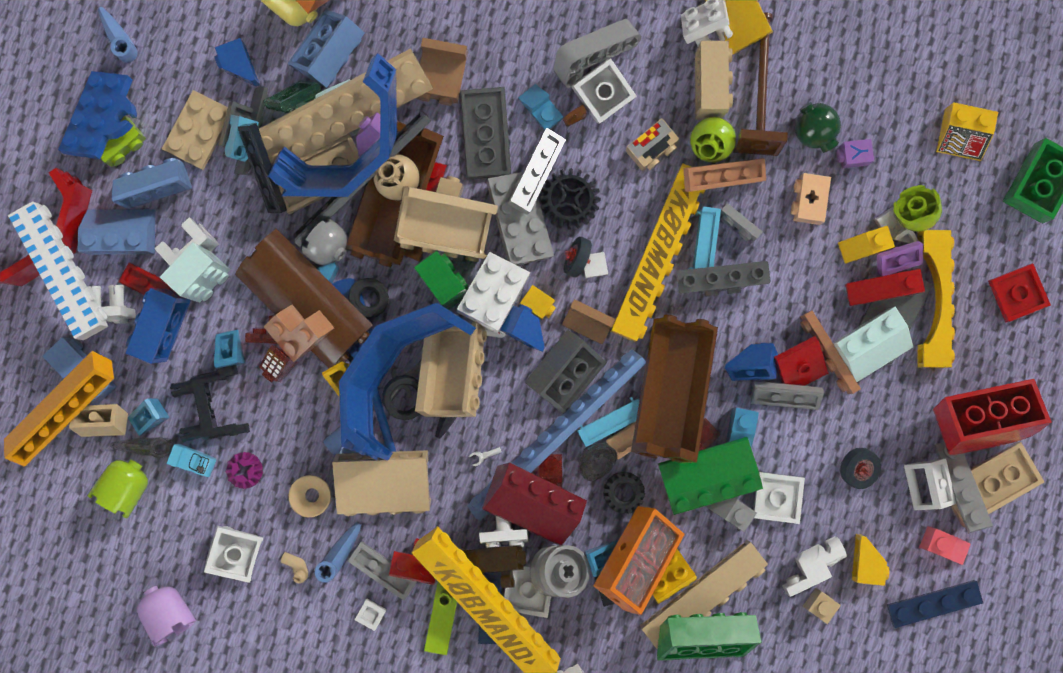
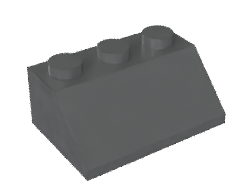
M567 330L524 383L564 414L607 362L584 340Z

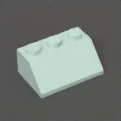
M896 306L886 309L833 342L856 382L913 348L908 325Z

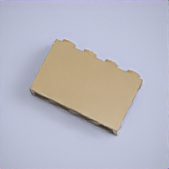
M404 186L394 241L400 243V247L413 250L414 246L422 247L423 252L433 254L436 250L444 251L448 257L457 258L458 254L465 255L466 260L479 262V258L486 259L487 257L484 254L489 225L492 214L497 213L498 205Z
M475 321L472 322V325L476 327L472 335L457 327H451L424 338L415 407L416 412L424 417H476V410L480 404L478 392L482 384L483 346L487 339V332L481 324Z
M428 450L393 452L388 461L382 458L375 460L370 456L359 453L335 455L332 463L337 514L354 516L358 513L377 515L384 512L401 514L402 512L411 511L420 514L430 511Z

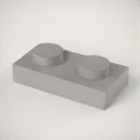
M728 203L722 208L720 213L722 216L720 218L721 221L729 227L735 226L739 230L738 234L746 241L751 239L754 242L762 234L763 231Z

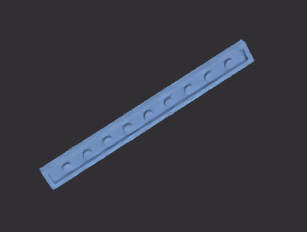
M633 349L624 354L614 367L607 370L596 384L590 386L588 391L579 400H576L562 416H559L546 431L542 432L535 442L525 448L512 464L530 473L535 470L646 364L643 357ZM492 481L467 505L474 517L479 521L489 513L483 510L482 507Z

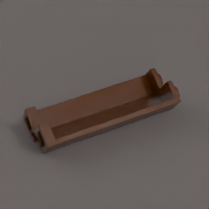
M397 121V134L406 124ZM423 128L397 153L398 155L408 157L415 163L419 171V184L417 188L422 190L427 188L444 137L427 128ZM373 177L366 183L345 249L351 251L350 255L363 259L366 256L378 260L380 265L391 268L392 265H401L406 250L400 247V243L394 241L402 200H390L381 195L374 184Z
M669 314L653 320L631 452L649 458L657 459L661 457L672 459L671 461L697 463L718 327L709 324L708 320L696 319L695 322L684 323L677 320L676 316Z

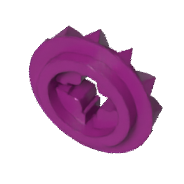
M241 452L235 454L227 462L228 465L225 472L227 473L228 481L234 487L247 489L255 486L260 481L263 474V466L256 455L249 452ZM240 464L243 467L252 465L247 471L248 477L244 474L236 476L241 470Z

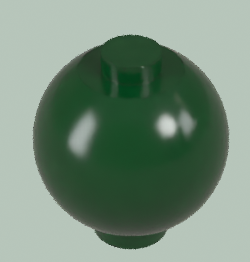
M810 102L799 109L800 113L796 117L794 127L796 136L803 145L813 149L820 148L825 153L839 144L836 137L840 133L841 121L834 108L824 103L812 104Z

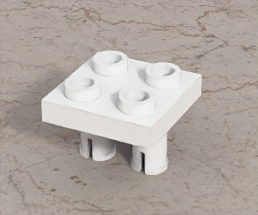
M707 0L704 4L696 8H689L681 14L683 37L687 44L695 41L699 46L701 41H711L708 34L716 31L720 41L725 40L724 35H726L727 39L733 35L728 26L730 23L725 0Z
M109 285L110 306L101 307L107 316L105 321L125 324L128 323V319H135V309L124 306V285ZM87 286L93 290L96 296L94 301L98 307H101V286Z
M496 516V530L494 532L479 533L480 543L486 546V548L501 547V545L506 544L524 547V543H529L527 529L513 530L511 529L510 522Z

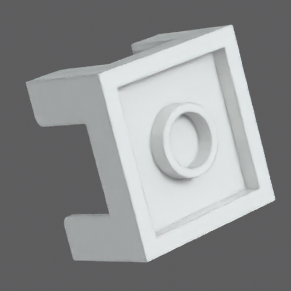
M189 217L182 223L184 230L193 238L180 251L178 248L171 250L165 242H161L154 249L171 265L192 242L209 251L214 250L219 243L202 224L199 223L197 225Z

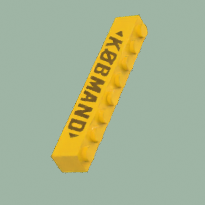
M683 163L679 168L610 331L634 342L638 338L643 339L647 330V326H644L647 317L652 318L656 309L653 302L656 296L660 298L665 285L661 283L664 276L669 277L674 264L670 262L673 255L678 256L682 247V243L679 242L682 234L687 235L691 226L688 219L691 214L695 215L700 202L696 201L699 193L704 194L705 190L685 191L683 168L691 166Z
M437 526L417 541L411 552L415 558L524 673H557L561 659L558 653L544 641L541 634L529 625L526 618L513 608L511 602L499 593L496 586L485 578L481 570L472 564L466 557V554L451 541L448 534Z

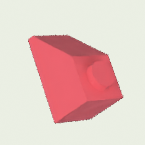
M927 526L919 548L963 565L971 544L941 530Z

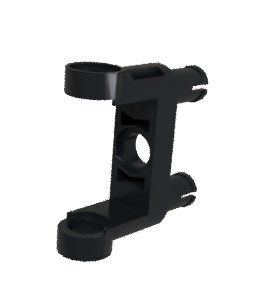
M237 365L221 367L213 372L192 376L188 381L170 384V390L180 389L171 392L174 398L192 393L195 397L200 423L199 425L179 429V434L189 433V435L180 437L183 443L199 438L211 440L250 432L249 423L240 425L233 423L217 427L215 413L211 409L210 404L212 398L209 383L227 380V377L238 375Z

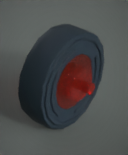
M579 236L574 240L569 251L565 250L564 273L576 278L582 273L586 264H590L591 260L589 257L592 248L590 240Z
M855 448L849 451L843 458L840 473L842 479L849 486L856 489H866L877 481L882 465L879 457L873 451L866 448Z

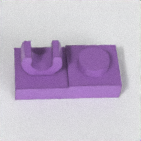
M920 241L907 243L906 245L877 253V271L881 276L890 275L923 264V243Z

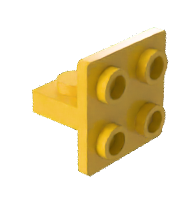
M678 549L652 594L658 604L669 599L672 595L697 580V576Z

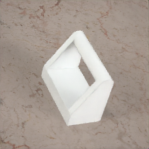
M946 458L904 465L914 510L943 509L956 504ZM914 469H925L932 502L922 503Z

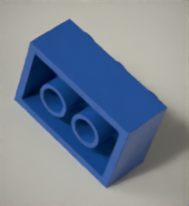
M150 288L143 297L142 302L144 306L142 311L135 318L134 332L127 339L126 354L153 364L167 362L191 300L181 297L176 292L168 289Z

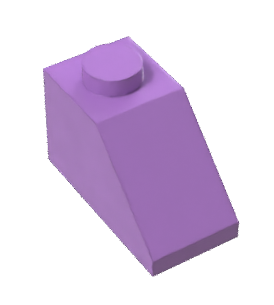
M378 112L370 118L366 116L358 125L360 130L356 140L359 157L380 138V114Z

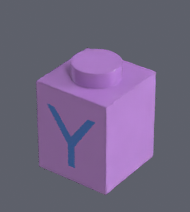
M871 139L843 142L836 151L837 162L841 163L842 168L870 165L874 162Z

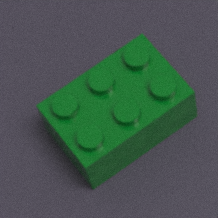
M1047 138L1034 143L1002 202L1042 224L1053 220L1063 203V147Z
M435 251L414 267L441 305L448 310L462 301L467 292L466 290L469 288L459 272L453 273L456 269L445 253L440 255L438 251Z

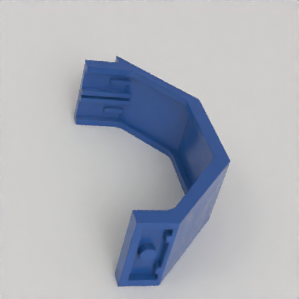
M377 53L371 59L363 79V83L380 98V138L350 165H308L284 147L278 153L268 175L275 184L284 188L281 196L348 197L390 158L397 136L396 69Z
M434 303L375 326L339 380L341 447L361 455L370 456L375 460L382 458L388 461L393 452L381 444L373 434L372 398L375 390L405 346L451 327H457L472 335L476 327L439 303Z

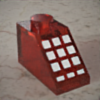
M271 345L259 368L264 371L262 375L271 383L273 381L281 383L298 361L293 362L281 347Z

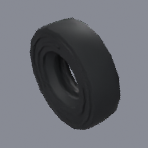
M364 278L352 285L348 293V301L365 318L371 319L378 317L385 311L388 306L389 295L383 283L377 279ZM364 290L373 291L377 296L376 304L371 307L364 306L360 302L361 292Z

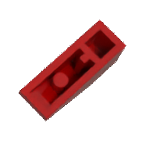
M921 269L845 284L849 306L925 292Z

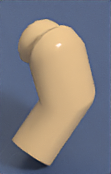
M285 552L281 563L292 567L294 573L293 580L296 583H303L308 578L309 573L305 561L302 558Z

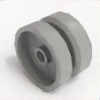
M550 545L540 549L535 554L530 566V576L537 591L543 595L570 598L578 595L585 589L589 581L590 567L584 553L575 546Z

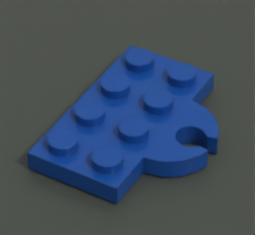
M91 71L58 150L66 155L101 159L108 139H117L125 135L133 127L129 121H121V119L126 115L137 118L136 107L126 98L133 80L128 75Z

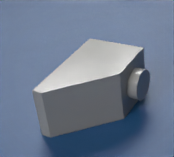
M735 498L705 506L743 532L746 531L757 512Z

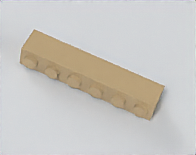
M746 540L640 625L642 631L658 649L660 625L668 616L678 614L681 617H689L693 614H703L704 617H709L711 615L710 611L716 606L724 605L729 600L728 596L734 591L740 592L747 586L746 582L752 577L757 578L765 572L764 567L768 563L753 544Z

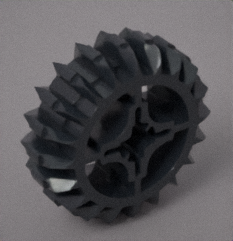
M569 168L568 175H565L562 169L560 170L559 178L553 173L552 179L554 182L547 179L545 184L549 188L542 187L541 192L546 195L540 196V201L547 202L541 205V210L549 209L544 214L545 218L553 215L551 224H555L559 220V228L561 229L564 223H568V230H571L572 223H575L576 228L579 229L581 227V220L585 225H588L589 221L586 216L594 219L595 214L591 210H599V206L593 203L601 201L600 197L594 196L600 190L599 188L591 189L596 184L595 180L588 183L590 175L586 174L584 178H581V170L577 171V175H572L573 169ZM574 182L581 185L582 187H578L577 189H569L563 183ZM558 187L562 199L553 206L551 196L555 188ZM587 192L589 204L582 211L578 200ZM566 194H570V197L571 195L575 196L573 204L565 202ZM569 208L577 215L565 216L558 211Z

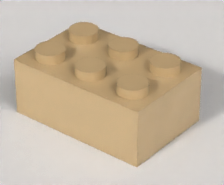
M701 41L696 50L695 120H703L708 117L723 119L726 113L729 112V108H732L733 95L729 94V85H732L733 73L729 71V63L732 62L733 53L732 49H729V41Z

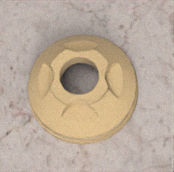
M306 475L300 477L292 484L289 490V503L292 509L303 517L309 518L322 514L328 508L331 501L329 485L318 476ZM313 488L318 491L319 498L316 502H309L306 499L307 490Z

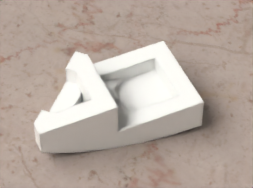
M891 207L874 219L879 228L888 225L892 240L905 243L918 241L913 231L904 228L899 223L894 213V207Z

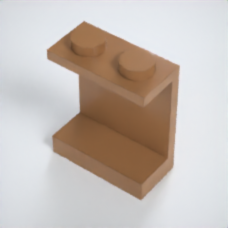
M422 38L420 65L433 89L417 97V99L429 102L430 99L439 100L440 104L451 106L452 103L458 104L468 55L467 46Z

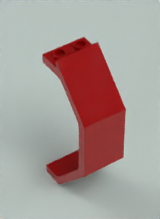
M55 168L48 173L63 196V203L56 226L63 235V238H61L63 244L68 246L72 253L75 254L78 246V228L88 209L93 190L83 186L77 176L73 177L69 172ZM30 255L1 271L0 283L22 287L38 277L40 274Z

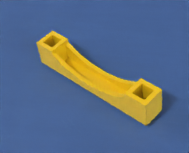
M925 230L917 233V239L923 243V258L929 267L934 283L935 312L926 340L923 344L917 345V368H951L955 360V353L952 350V340H954L955 330L952 327V318L955 313V308L952 304V295L955 289L954 282H952L954 260L951 259L954 238L951 236V230Z

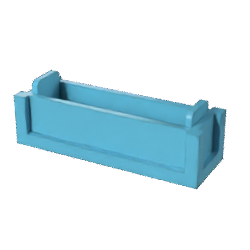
M702 207V210L696 212L695 215L699 216L695 253L693 267L688 269L714 267L721 209Z
M630 397V403L584 427L581 425L577 432L585 447L635 422L640 400H633Z

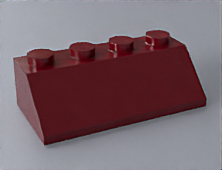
M509 462L497 466L482 509L557 545H563L581 522L587 500Z

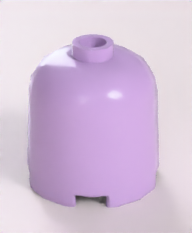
M157 586L148 589L144 592L146 597L137 606L138 616L154 647L166 643L167 639L165 637L174 632L176 636L180 635L196 622L179 592L172 587L158 589Z

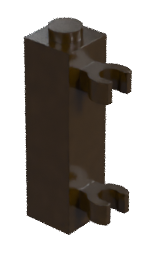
M522 546L462 550L472 564L481 570L482 574L501 572V588H514L513 571L524 570L523 565L526 564V554L522 550Z

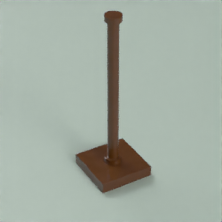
M764 12L770 24V22L772 21V14ZM769 35L760 39L756 130L741 129L736 138L733 153L778 156L787 143L788 132L765 131Z

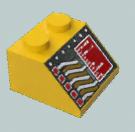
M953 102L944 110L936 152L981 161L994 135L998 112Z

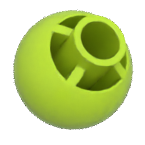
M705 118L698 122L692 130L690 136L691 148L694 154L705 162H720L726 159L734 150L736 144L735 131L732 125L722 118Z

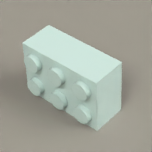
M192 242L160 278L179 296L200 303L212 296V289L217 284L221 285L228 279L229 275L227 273L231 269L211 251Z

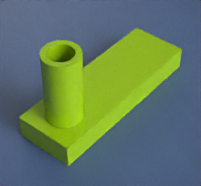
M437 582L424 651L447 656L457 601L439 582Z

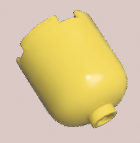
M261 0L263 4L291 26L298 27L306 22L310 24L318 16L317 9L308 14L296 0Z

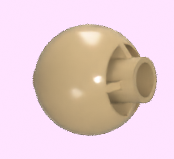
M396 154L388 159L390 161L381 165L373 176L378 192L390 200H402L404 186L417 188L419 184V171L415 163L406 156Z

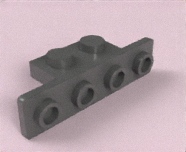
M267 87L255 88L250 107L234 101L229 102L219 146H226L231 129V124H229L231 115L259 122L258 128L261 127L263 123V109L268 102ZM249 159L245 162L237 160L234 174L247 175L251 169Z
M768 261L677 271L678 291L680 294L699 292L705 293V297L719 295L718 291L726 290L727 294L741 293V289L747 286L765 285L771 282Z

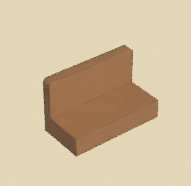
M574 299L562 325L599 344H603L615 319Z

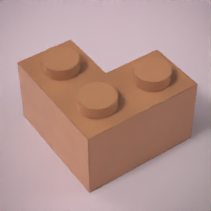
M293 305L277 313L264 326L293 362L310 352L334 329L320 310L304 319Z

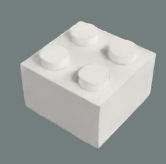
M611 58L604 61L571 86L590 115L599 124L637 97Z

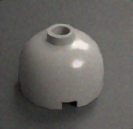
M330 218L328 223L321 221L313 228L306 238L309 242L307 248L304 246L302 248V254L319 265H328L336 260L340 261L346 254L347 236L345 231Z

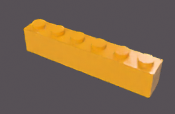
M91 351L4 438V458L25 467L114 379L112 360Z

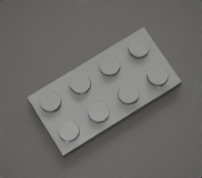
M523 172L488 178L486 181L492 204L498 205L495 216L507 261L517 266L550 259L554 256L538 197L528 215L507 204Z

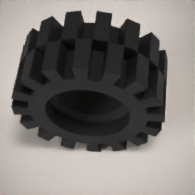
M622 471L614 473L607 479V482L604 484L603 496L607 505L612 510L625 514L632 513L638 506L642 505L646 493L640 478L630 472ZM626 483L632 487L633 495L628 501L617 499L615 490L618 485Z

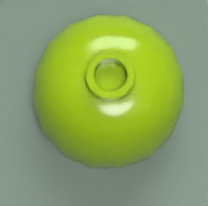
M924 185L912 186L899 194L900 198L893 204L894 213L899 223L910 231L921 232L932 228L939 221L942 214V202L939 194L935 189H927Z

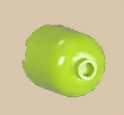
M132 459L129 462L116 460L106 467L87 496L89 498L97 497L95 503L114 514L118 510L124 512L122 516L129 518L147 488L148 478L141 471L143 466Z

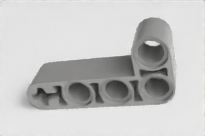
M628 19L613 23L562 45L556 53L554 72L566 88H572L571 86L583 77L584 69L634 48L639 44L642 36Z

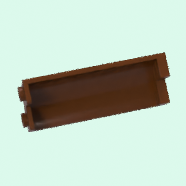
M277 229L273 230L254 247L256 250L251 256H246L235 275L275 315L290 305H293L304 319L320 310L334 329L311 351L328 368L342 361L346 362L349 359L347 355L351 348L358 342L363 344L367 340L373 325Z

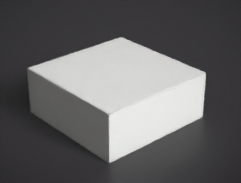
M604 252L590 254L584 268L585 278L608 275Z
M366 599L355 620L375 631L387 609Z

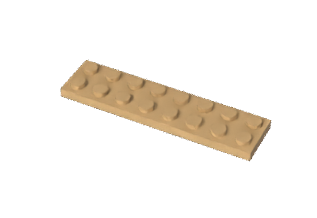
M411 48L387 61L396 69L397 108L433 89ZM366 72L261 127L259 131L271 165L273 166L278 153L284 147L298 158L304 157L360 128L358 125L366 116L370 118L376 112L380 114L379 96L363 83Z

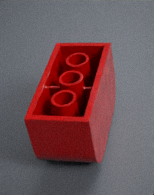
M1035 379L944 397L933 409L950 455L964 454L1021 441L1037 434L1052 423Z

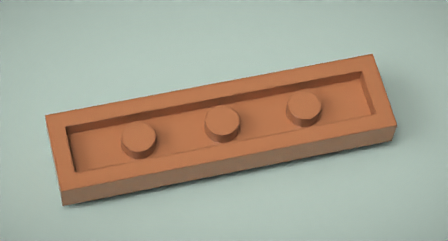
M765 158L683 168L685 191L688 192L766 181Z
M813 310L800 316L802 319L800 324L803 330L819 340L822 353L826 358V367L831 373L834 372L838 378L836 383L842 392L846 391L847 394H854L861 389Z

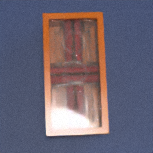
M638 506L593 586L624 611L642 615L685 534L655 508Z

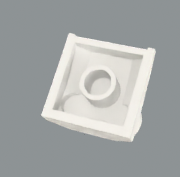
M217 526L207 555L204 573L250 583L263 537L234 530L228 526Z

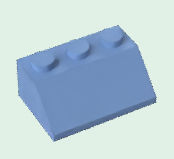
M325 9L288 62V65L315 83L327 88L334 82L340 68L347 63L353 49L360 44L365 32L347 16Z
M169 158L164 160L161 165H148L141 168L139 172L121 174L120 178L113 180L111 198L114 203L126 209H131L192 189L185 164L179 159Z
M87 210L78 228V251L87 255L155 254L156 210Z

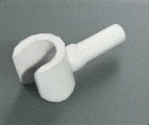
M499 447L488 452H474L470 454L469 457L473 455L479 457V462L472 464V466H478L482 464L484 459L501 453V449Z

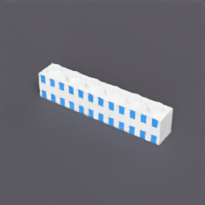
M32 201L9 214L8 217L74 339L85 340L109 327L105 321L107 319L105 312L94 301L96 299L95 293L90 287L86 286L83 280L85 278L84 273L78 266H75L72 260L74 258L72 251L63 244L61 231L50 220L52 215L45 205Z

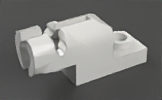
M834 536L824 541L826 550L817 544L798 554L795 561L802 576L799 577L797 574L786 579L787 583L782 585L788 596L796 595L832 577L827 566L832 567L847 557L846 551L838 537Z

